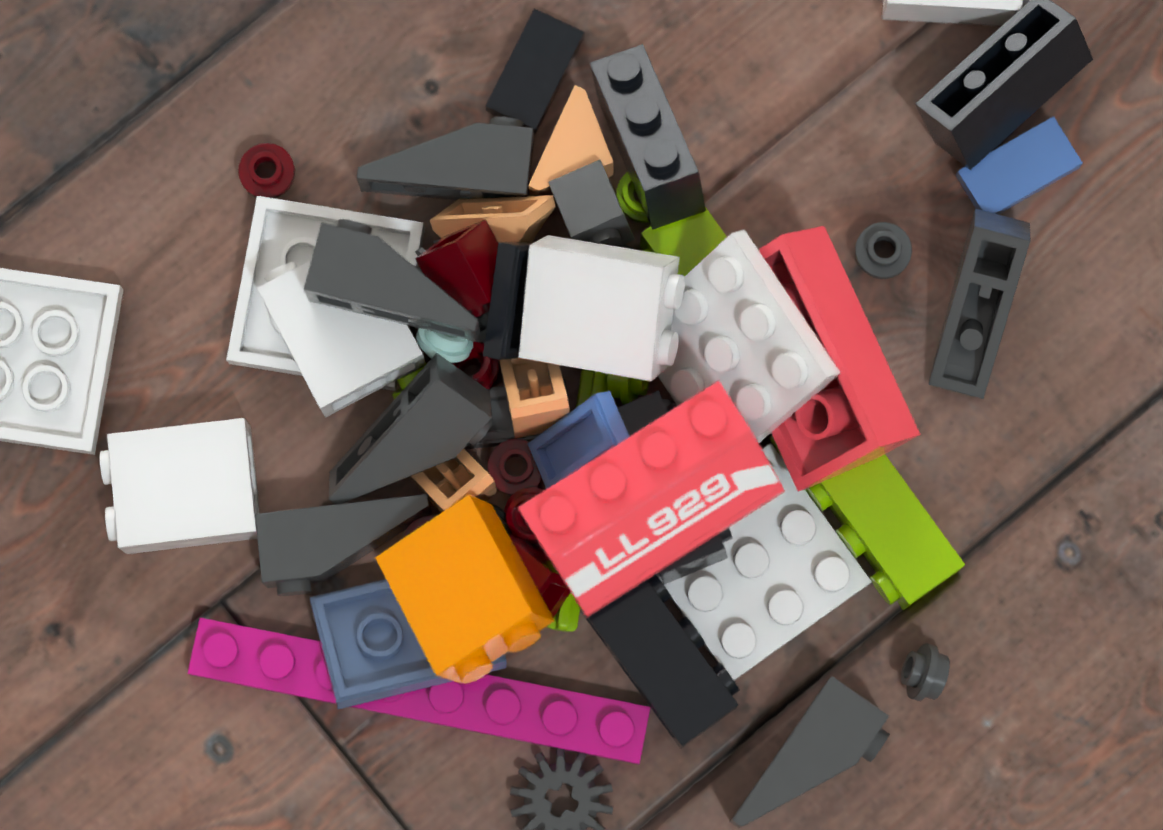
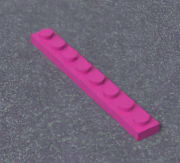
M199 618L187 674L336 704L320 641ZM487 674L471 683L452 681L351 706V708L551 748H560L637 765L640 764L651 708Z

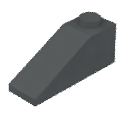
M494 117L490 119V124L474 123L358 167L357 180L361 191L450 200L529 196L528 185L531 178L534 149L533 128L523 127V122L515 118Z
M979 209L974 210L936 351L929 385L984 399L1030 245L1029 222Z
M339 219L337 226L321 222L303 289L310 302L477 342L480 333L478 320L379 236L371 235V227L347 219Z
M436 353L329 472V500L335 504L345 503L451 460L468 443L471 445L477 444L486 435L493 421L490 391Z
M423 494L255 514L262 583L267 588L277 587V596L311 593V583L327 581L406 530L416 519L432 513L428 495Z
M831 676L730 822L736 827L741 828L853 767L859 762L861 757L871 763L890 736L888 732L882 729L889 715Z

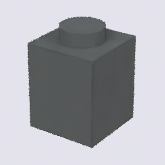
M597 160L548 182L572 239L622 247L624 244L635 240L601 160Z

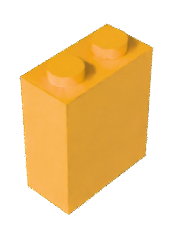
M470 494L375 557L435 675L458 683L474 682L488 674L493 668L492 662L508 651L518 652L534 644L541 637L539 631L554 622L549 609L493 505Z

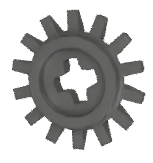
M556 748V763L548 765L542 752L536 754L534 757L540 767L538 772L534 774L524 766L518 771L520 775L529 781L527 787L511 786L510 795L524 797L523 806L510 809L512 818L527 814L530 822L521 830H534L535 828L537 830H586L588 827L593 830H605L606 828L598 823L595 817L597 812L612 815L614 806L599 803V795L613 792L611 783L596 786L593 779L604 771L601 765L598 763L590 771L586 772L581 766L587 754L578 752L573 764L565 763V750ZM563 783L569 784L573 787L571 797L578 801V807L574 812L564 810L561 817H556L550 813L552 803L545 799L546 792L549 789L558 791Z

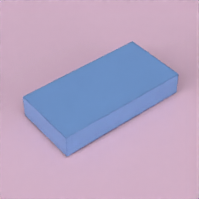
M1053 116L993 150L971 170L967 167L958 170L955 176L976 209L999 215L1079 169L1083 162Z
M608 391L595 393L529 442L528 446L545 487L548 489L630 436L611 392Z

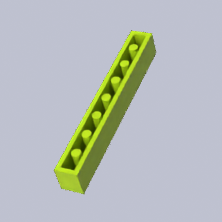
M706 208V211L654 230L650 226L641 233L640 246L643 251L680 257L678 274L685 277L727 236ZM770 436L772 445L782 457L773 436ZM885 454L805 489L822 512L829 507L842 526L836 530L838 536L855 558L863 554L876 572L870 576V579L878 593L889 605L897 601L901 608L905 610L965 566V563Z

